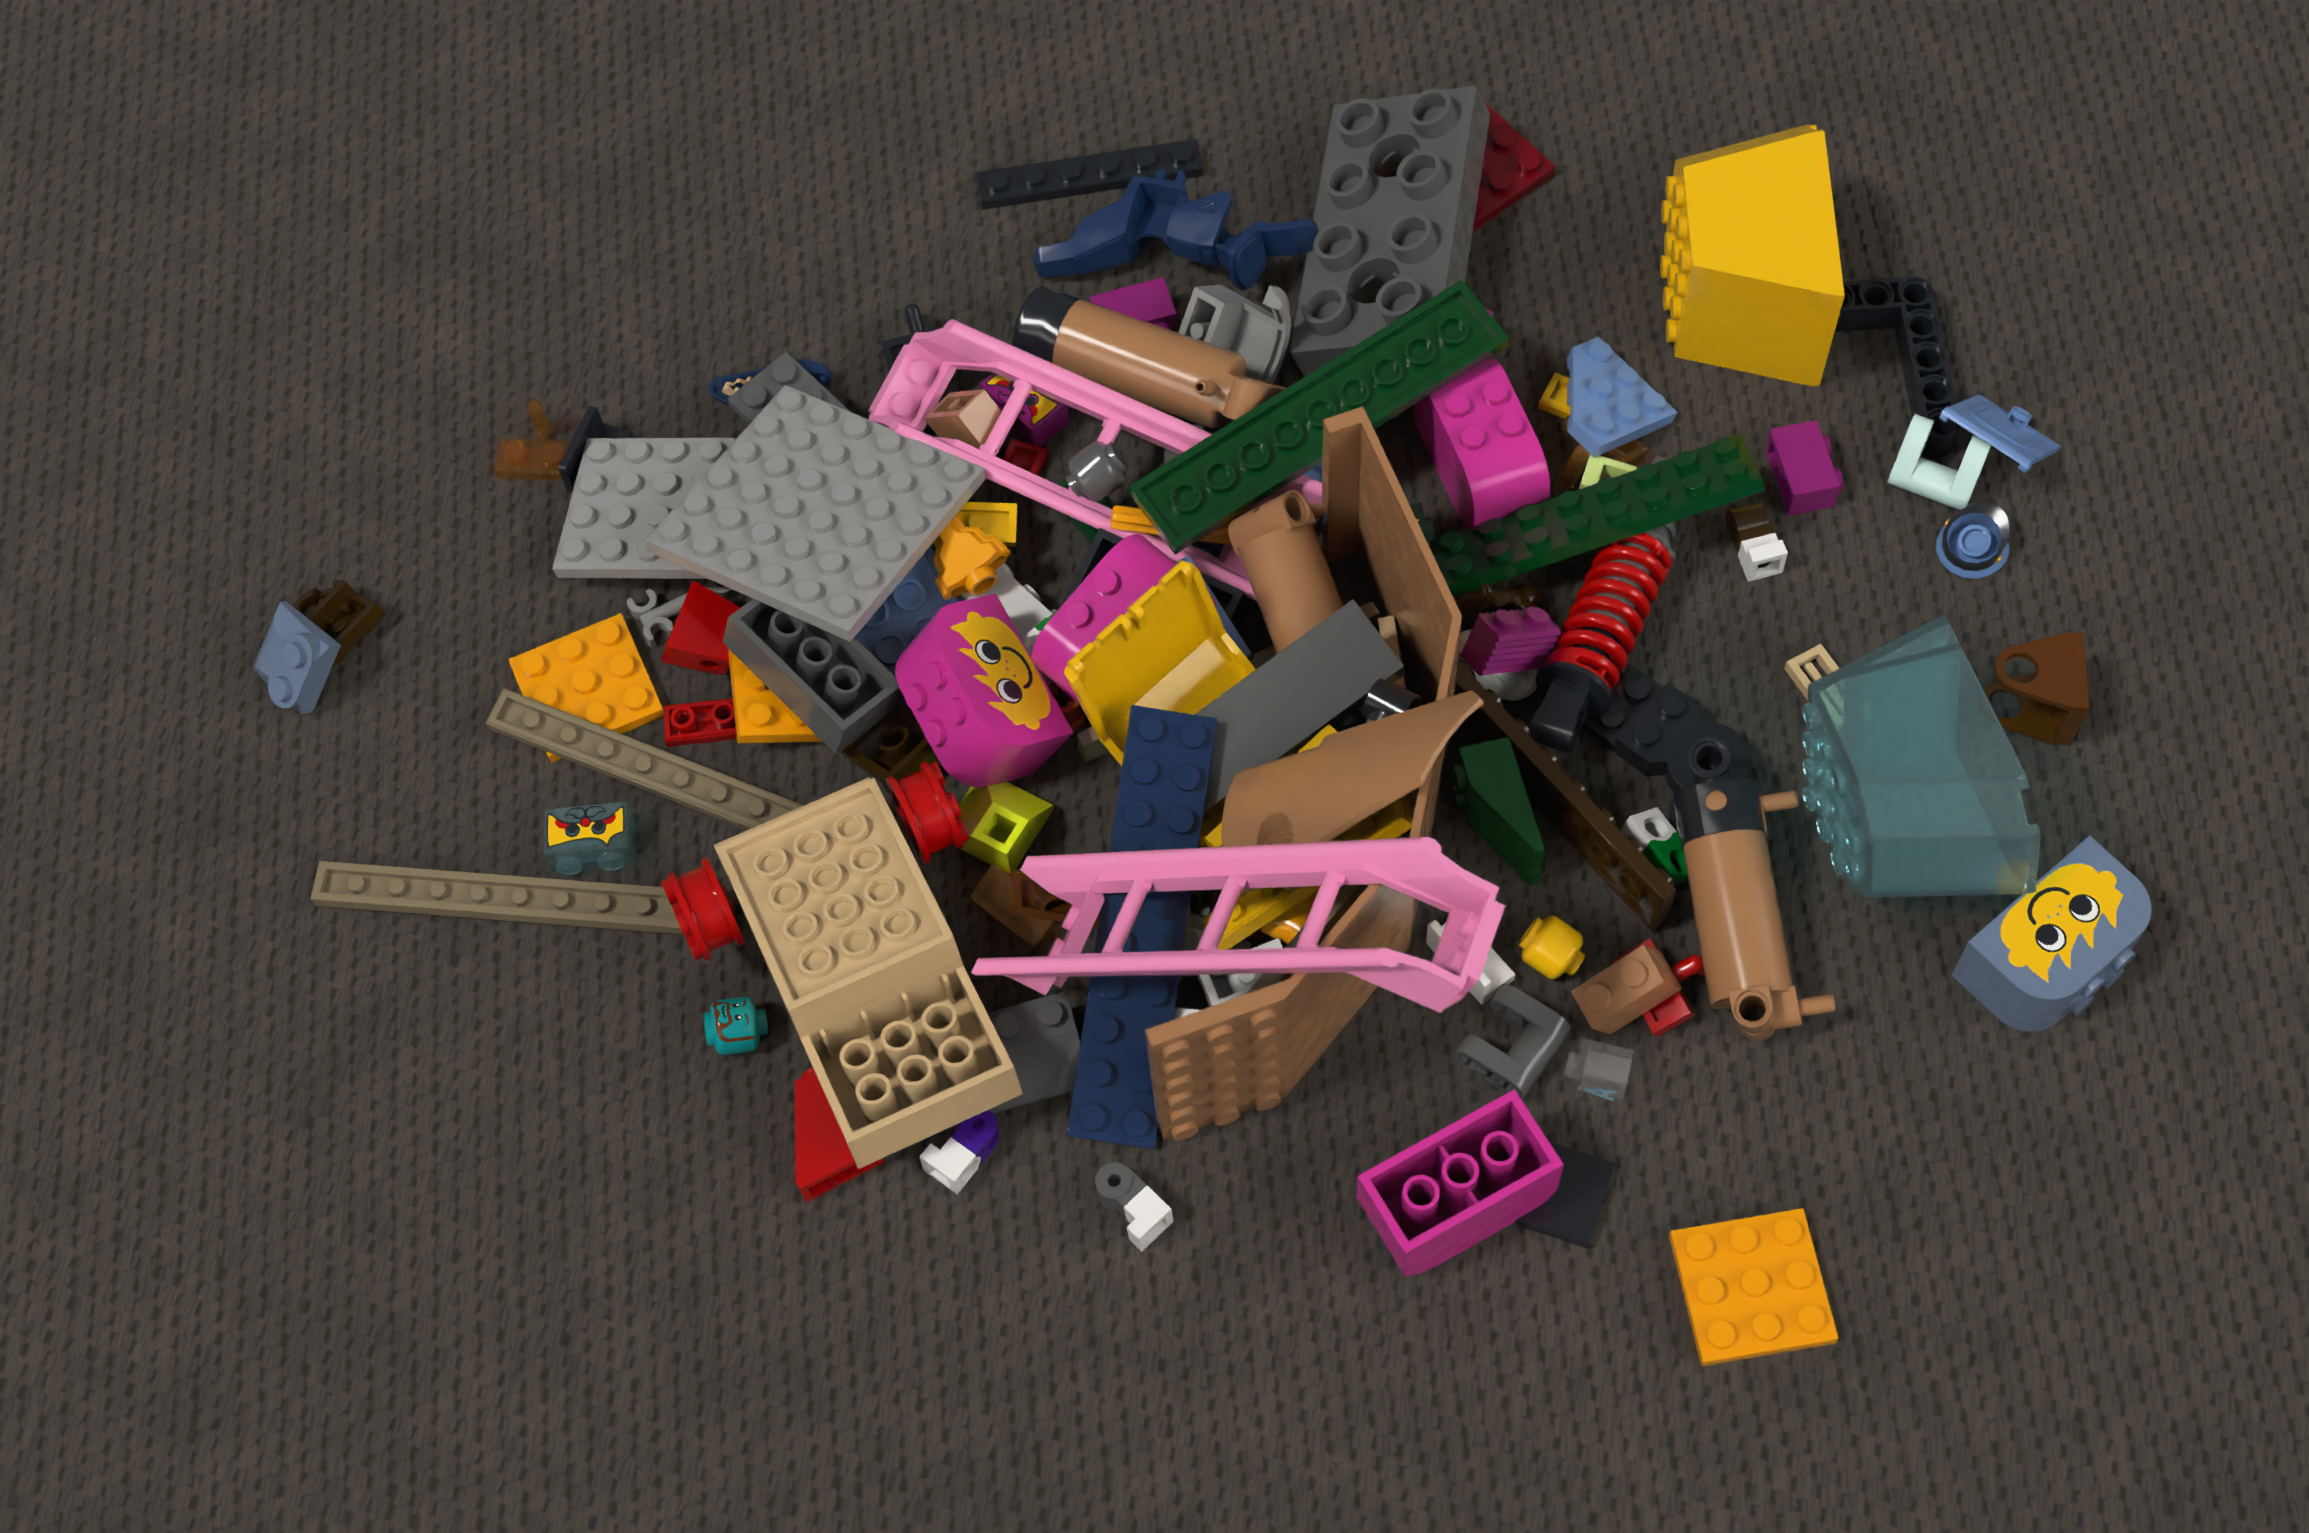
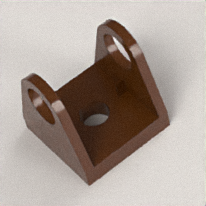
M2066 632L2011 646L2003 650L1994 664V675L1997 682L1988 685L1983 690L1979 699V710L1984 719L1996 727L2051 745L2070 746L2089 710L2084 634ZM2022 657L2031 661L2037 672L2009 678L2005 672L2004 663L2011 658ZM2008 692L2019 700L2021 711L2012 718L1999 717L1991 711L1988 700L1994 693Z

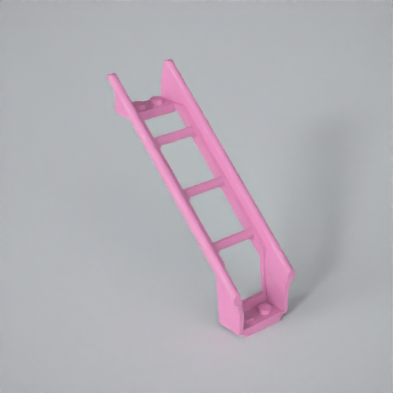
M953 319L949 320L943 328L935 331L915 333L910 343L903 346L868 410L871 413L868 420L888 427L900 436L919 440L984 467L986 479L1096 529H1104L1122 538L1133 534H1140L1176 562L1189 555L1200 572L1243 590L1247 597L1257 601L1240 555L1236 556L1233 546L1224 545L1218 558L1192 545L1175 555L1161 536L1112 529L1110 526L1112 509L1086 498L1085 494L1078 497L1070 486L1066 489L996 457L1031 390L1104 421L1102 424L1104 428L1097 441H1102L1106 445L1110 442L1114 443L1122 429L1180 455L1212 435L1211 433ZM956 369L993 372L1014 381L1013 392L985 444H981L979 449L958 439L933 437L923 432L927 425L924 417L939 403ZM1303 474L1239 516L1289 490H1297L1302 493L1309 504L1318 502L1322 506V482Z
M1430 837L1027 856L1020 871L1049 893L1072 904L1061 926L1068 930L1063 941L1057 938L1048 956L978 958L971 973L979 976H1006L1046 996L1053 984L1061 988L1068 977L1347 972L1441 1013L1444 1009L1459 1002L1479 981L1505 905L1495 901L1499 890L1498 886L1462 869L1443 855L1440 844ZM1383 884L1448 912L1449 916L1432 962L1387 948L1337 949L1335 947H1318V941L1342 885ZM1320 886L1296 948L1218 950L1220 940L1243 889ZM1222 889L1196 951L1122 953V949L1148 892ZM1103 893H1128L1102 952L1081 954L1105 901Z

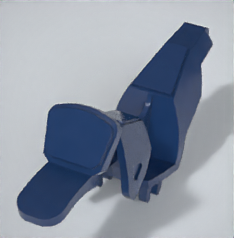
M1160 169L1154 178L1134 175L1122 198L1084 217L1069 241L1037 248L1032 260L1037 275L1040 278L1083 274L1133 262L1140 254L1148 237H1156L1169 246L1170 252L1175 256L1216 267L1222 265L1228 268L1233 286L1238 290L1245 291L1254 285L1264 271L1267 264L1266 257L1289 256L1314 250L1313 243L1319 230L1317 223L1311 219H1301L1285 223H1267L1255 220L1252 226L1247 227L1239 237L1231 235L1223 225L1233 204L1232 197L1226 190L1190 202L1185 185V173L1178 171L1177 178L1174 181L1164 180L1167 177L1166 170Z

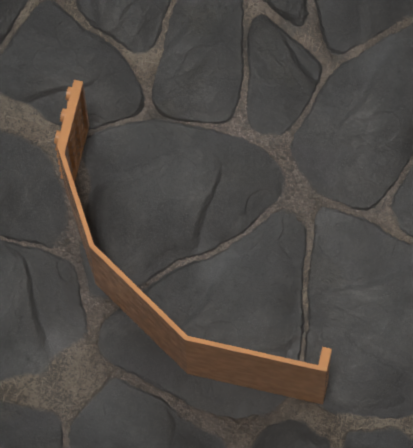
M1363 407L1323 419L1321 548L1328 563L1355 553L1358 554L1386 617L1394 615L1400 648L1426 704L1454 696L1462 615ZM1449 740L1436 758L1424 785L1419 787L1409 838H1431ZM1370 884L1321 941L1318 947H1335L1337 949L1387 948L1405 954L1410 948L1419 900L1383 884ZM1347 972L1294 973L1290 979L1146 1029L1156 1117L1163 1141L1172 1137L1176 1141L1190 1138L1199 1131L1198 1128L1214 1122L1217 1126L1229 1124L1240 1117V1113L1255 1107L1258 1111H1264L1277 1106L1281 1102V1098L1286 1097L1378 986Z

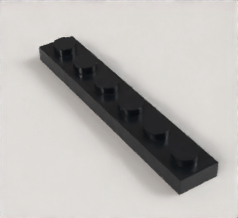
M1197 139L976 172L982 210L1124 189L1128 187L1134 175L1154 178L1160 169L1166 170L1167 177L1164 180L1174 181L1177 178L1178 171H1183L1186 179L1204 176Z

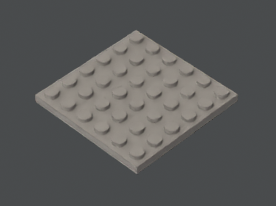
M785 385L644 541L647 551L851 642L985 481V468L919 440L900 436L888 427Z

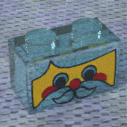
M628 802L544 810V857L552 871L573 875L580 873L582 869L599 867L603 870L614 871L623 868L627 864H636L635 817Z

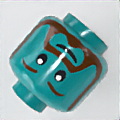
M750 997L716 1000L711 1004L710 1012H703L707 1046H714V1049L720 1055L753 1052L759 1046L760 1036L768 1035L765 1009L757 1010L755 1002Z

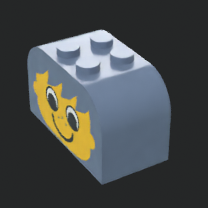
M2088 836L1968 941L1951 975L2004 1024L2022 1031H2041L2050 1028L2063 1019L2070 1011L2078 1016L2095 999L2093 995L2102 986L2108 989L2125 972L2123 968L2136 955L2132 949L2148 926L2151 918L2152 906L2149 894L2136 876L2097 841Z

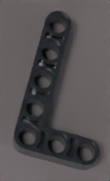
M1914 276L1843 281L1845 296L1835 332L1894 328L1911 417L1913 419L1914 415L1918 414L1934 420L1922 453L1930 458L1945 457L1953 448L1960 425L1951 419L1947 423L1939 419L1941 411L1946 407L1956 404L1931 284L1926 279Z

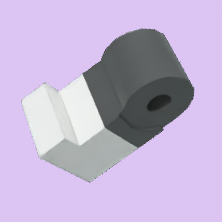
M1118 1162L1107 1163L1096 1173L1095 1185L1100 1202L1106 1208L1118 1211L1130 1222L1127 1226L1129 1240L1141 1252L1174 1222L1171 1208L1124 1164Z

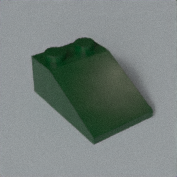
M1509 737L1459 748L1458 764L1452 766L1455 783L1450 785L1455 808H1463L1466 821L1530 886L1538 885L1544 846Z

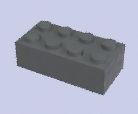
M752 599L728 617L723 644L836 755L896 708L901 692L896 677L855 637L849 642L755 599Z

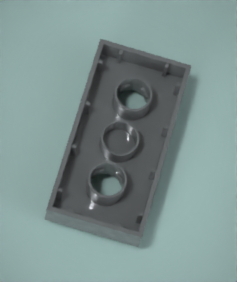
M1477 85L1445 90L1434 88L1416 94L1372 100L1360 98L1349 103L1335 104L1333 106L1313 221L1317 223L1319 233L1314 239V250L1307 252L1289 352L1304 377L1458 281L1462 280L1465 283L1490 113ZM1397 169V176L1389 177ZM1378 291L1376 302L1367 303L1369 298Z

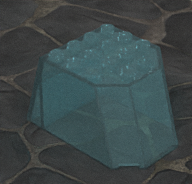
M1946 616L1937 617L1808 685V703L1802 705L1803 717L1808 731L1802 734L1804 748L1808 755V759L1803 760V770L1808 782V786L1803 787V796L1807 809L1809 811H1816L1818 816L1816 823L1821 841L1823 843H1830L1832 848L1830 855L1834 871L1837 876L1844 875L1850 891L1863 897L2005 895L2036 892L2041 836L2038 824L2028 825L2020 790L2029 788L2027 777Z

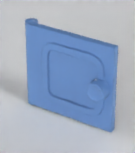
M1980 394L1946 407L1941 411L1939 419L1946 423L1951 419L2020 464L2018 469L2024 473L2030 470L2033 464L2056 453L2061 447L2053 440L2027 425L2032 415L2023 408L2013 406L2008 413Z

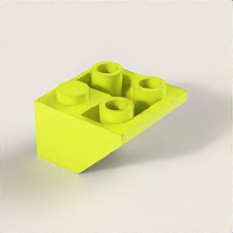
M1008 782L988 785L984 788L971 786L959 804L962 813L960 818L969 836V840L964 842V847L961 850L1011 875V871L1016 869L1052 813L1054 805Z

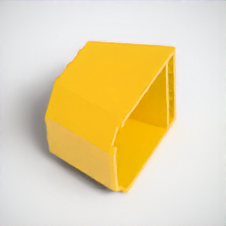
M1804 125L1675 160L1673 176L1666 177V200H1662L1661 206L1662 224H1667L1664 236L1665 255H1661L1660 276L1661 278H1667L1668 287L1663 289L1664 310H1670L1671 319L1666 321L1667 343L1673 342L1675 357L1803 385L1820 386L1845 296L1824 130H1816V125Z

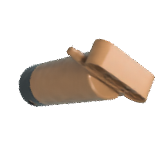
M1044 286L1035 288L1027 296L1020 309L1013 331L1012 346L1159 411L1213 430H1219L1226 425L1230 418L1233 420L1238 419L1286 389L1264 380L1245 376L1246 361L1239 353L1067 294L1054 292Z

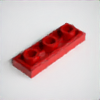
M733 698L663 706L664 737L667 747L737 739ZM730 715L727 719L721 720L723 716Z

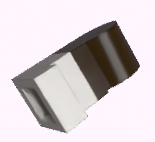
M1758 501L1728 509L1726 512L1727 528L1747 581L1782 573L1788 552L1783 540L1778 541L1772 525L1770 526L1764 505ZM1770 562L1766 567L1758 568L1759 564Z

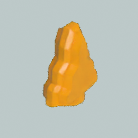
M956 515L933 542L936 546V551L932 561L939 573L935 583L945 600L958 597L966 592H969L971 596L984 594L997 583L999 577L995 571L1006 562L1011 551L997 536L987 537L979 527H966Z

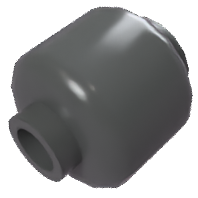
M1093 441L1069 458L1068 468L1071 474L1066 477V480L1078 497L1085 494L1093 501H1100L1124 485L1126 480L1125 471L1129 467L1121 452L1112 442L1106 445L1102 441Z

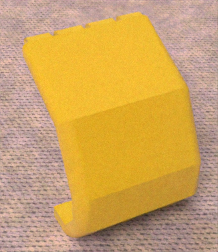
M1181 560L1159 580L1157 586L1153 585L1127 608L1125 614H1120L1095 637L1096 640L1093 643L1089 642L1067 662L1064 674L1098 739L1122 767L1132 705L1195 715L1256 669L1226 632L1200 571L1191 562ZM1330 724L1326 725L1298 753L1320 746L1326 736L1337 731ZM1224 807L1202 822L1199 839L1200 848L1222 847Z

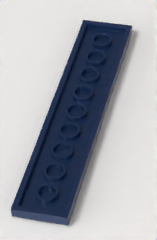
M1135 705L1131 706L1109 852L1198 848L1217 718ZM1192 890L1148 892L1122 949V953L1183 951ZM1103 893L1105 901L1100 910L1094 953L1102 952L1128 893ZM1180 975L1090 976L1067 1137L1148 1149L1155 1148L1158 1120L1156 1117L1145 1030L1173 1020Z

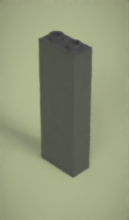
M1354 599L1195 714L1217 718L1202 822L1224 807L1230 784L1238 771L1298 753L1326 725L1330 724L1334 727L1363 706L1371 687L1379 678L1394 683L1405 675V668L1402 662Z

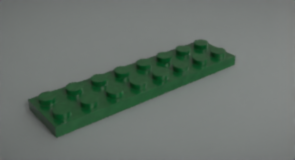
M1741 434L1733 437L1721 438L1712 444L1692 451H1683L1675 457L1654 464L1640 466L1634 471L1614 478L1602 479L1588 487L1564 492L1556 498L1536 505L1524 506L1517 513L1500 520L1492 518L1479 524L1478 529L1474 531L1469 527L1460 531L1448 532L1440 538L1431 540L1438 567L1452 596L1456 597L1468 591L1481 588L1483 583L1491 585L1763 492L1765 489L1760 473Z

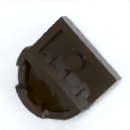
M333 580L332 584L334 587L324 591L314 587L293 604L295 609L341 645L332 668L343 661L354 645L363 636L369 634L375 628L376 623L386 614L376 602L356 593L343 580Z

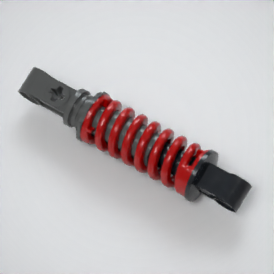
M1657 455L1652 464L1669 458ZM1675 522L1599 548V552L1593 559L1591 569L1585 576L1584 585L1577 593L1576 602L1569 610L1568 619L1561 627V635L1557 638V642H1554L1552 653L1546 658L1544 665L1540 667L1535 678L1538 690L1545 697L1534 714L1529 730L1531 738L1537 744L1570 754L1576 745L1586 716H1599L1608 711L1613 699L1611 689L1617 686L1620 679L1619 672L1625 669L1627 665V655L1633 651L1636 644L1635 638L1642 632L1644 626L1642 621L1648 618L1651 611L1650 604L1656 601L1659 593L1658 587L1664 583L1670 568H1673L1676 562V554L1671 548L1676 538Z

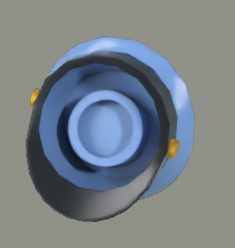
M1990 502L1973 503L1961 509L1951 520L1948 519L1937 537L1936 552L1939 561L1949 572L1962 578L1979 579L1990 576L2005 564L2009 555L2008 541L2011 525L2006 512L2001 507Z

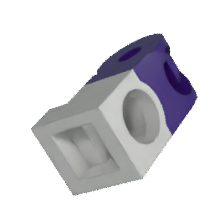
M989 1109L960 1122L959 1129L955 1131L941 1150L930 1143L920 1155L923 1170L958 1194L994 1150L999 1141L1000 1133L995 1114Z

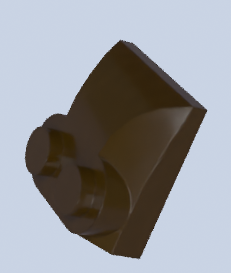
M899 697L896 708L840 751L844 757L880 781L888 794H890L886 778L893 776L896 780L918 772L920 771L919 764L927 761L928 764L936 761L938 766L941 765L931 745L926 740L924 732L911 708L907 705L906 700Z

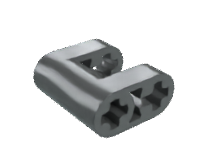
M1502 984L1490 1001V1007L1498 1016L1521 1029L1522 1033L1507 1054L1485 1040L1467 1034L1454 1052V1056L1462 1066L1503 1092L1508 1093L1515 1089L1521 1100H1523L1570 1033L1571 1026L1557 1012L1512 985Z

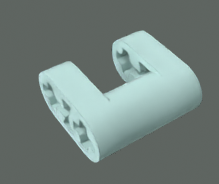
M1915 414L1887 484L1958 510L1965 508L1975 488L1991 445L1973 435L1959 470L1922 458L1921 455L1934 420Z

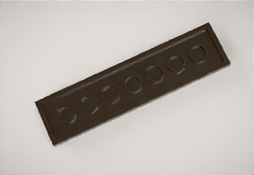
M1464 660L1457 661L1454 695L1473 690L1484 703L1469 715L1459 727L1475 744L1509 737L1529 802L1653 933H1656L1667 924L1676 893L1672 878L1662 868L1656 869L1645 857V852L1641 845L1634 838H1627L1616 827V822L1610 812L1604 807L1598 808L1589 799L1583 784L1575 777L1569 778L1559 767V762L1555 755L1548 748H1541L1531 738V733L1526 724L1519 718L1513 719L1503 708V703L1499 696L1491 689L1486 690L1476 680L1475 673L1468 663Z

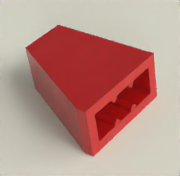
M813 1067L807 1069L801 1078L795 1080V1182L806 1203L885 1162L882 1158L858 1169Z

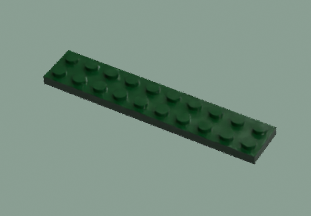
M1460 280L1128 486L1129 494L1176 555L1321 464L1323 454V419L1363 407L1375 430L1507 347L1509 337L1467 285Z

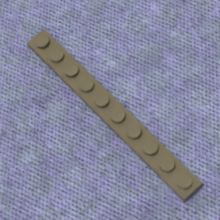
M319 861L310 898L315 906L683 934L663 887Z

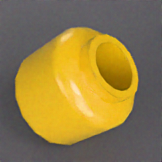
M1554 915L1548 916L1543 920L1537 917L1530 924L1518 944L1523 948L1522 960L1550 980L1561 977L1564 972L1572 976L1586 956L1580 951L1583 945L1582 934Z

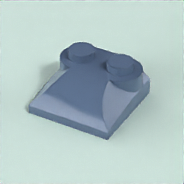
M282 601L279 603L253 669L268 684V692L274 704L280 708L293 707L300 714L311 713L317 704L341 645L287 601Z

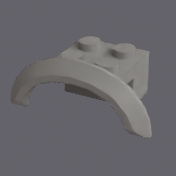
M1223 285L1194 287L1178 333L1241 354L1246 361L1245 376L1273 383L1289 343L1291 330L1290 304L1286 293L1278 286L1269 285L1263 301L1264 305L1271 307L1273 313ZM1230 418V420L1226 423L1225 426H1227L1235 420Z

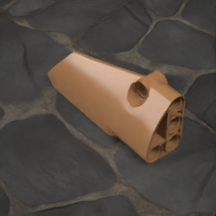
M1473 690L1330 734L1322 740L1318 747L1238 771L1230 784L1225 800L1222 817V847L1331 841L1363 819L1424 785L1436 758L1449 738L1469 715L1484 704L1483 701ZM1283 887V888H1284L1285 890H1288V891H1289V890H1295V889L1300 888V887ZM1246 888L1241 891L1240 895L1264 888Z

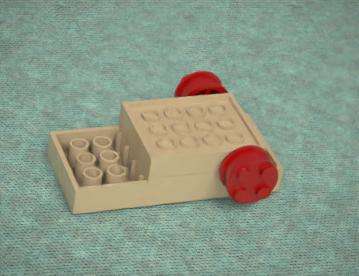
M927 761L920 763V771L902 779L896 780L893 776L886 778L890 794L896 806L894 807L897 814L895 817L875 778L870 779L868 777L715 844V850L732 886L729 890L726 889L724 883L719 884L708 857L701 859L702 866L680 876L670 872L667 874V879L660 881L695 961L704 958L705 961L712 959V951L732 942H736L739 946L746 944L734 918V915H737L734 906L740 904L858 1169L1023 1094L1015 1068L963 966L954 936L902 834L904 832L907 838H910L924 865L931 862V854L952 845L959 850L964 847V842L969 840L968 833L960 818L962 813L953 793H947L944 788L946 782L936 761L930 764Z

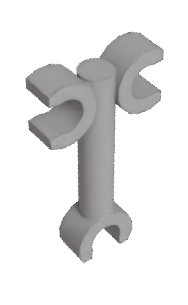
M708 579L707 584L703 585L725 599H729L737 593V591L726 586H717L715 581ZM651 589L646 590L649 602L645 606H637L632 598L627 599L629 611L634 618L639 619L643 624L645 640L652 649L657 647L653 637L657 631L664 630L670 636L673 624L669 619L679 615L687 593L659 606L655 592Z

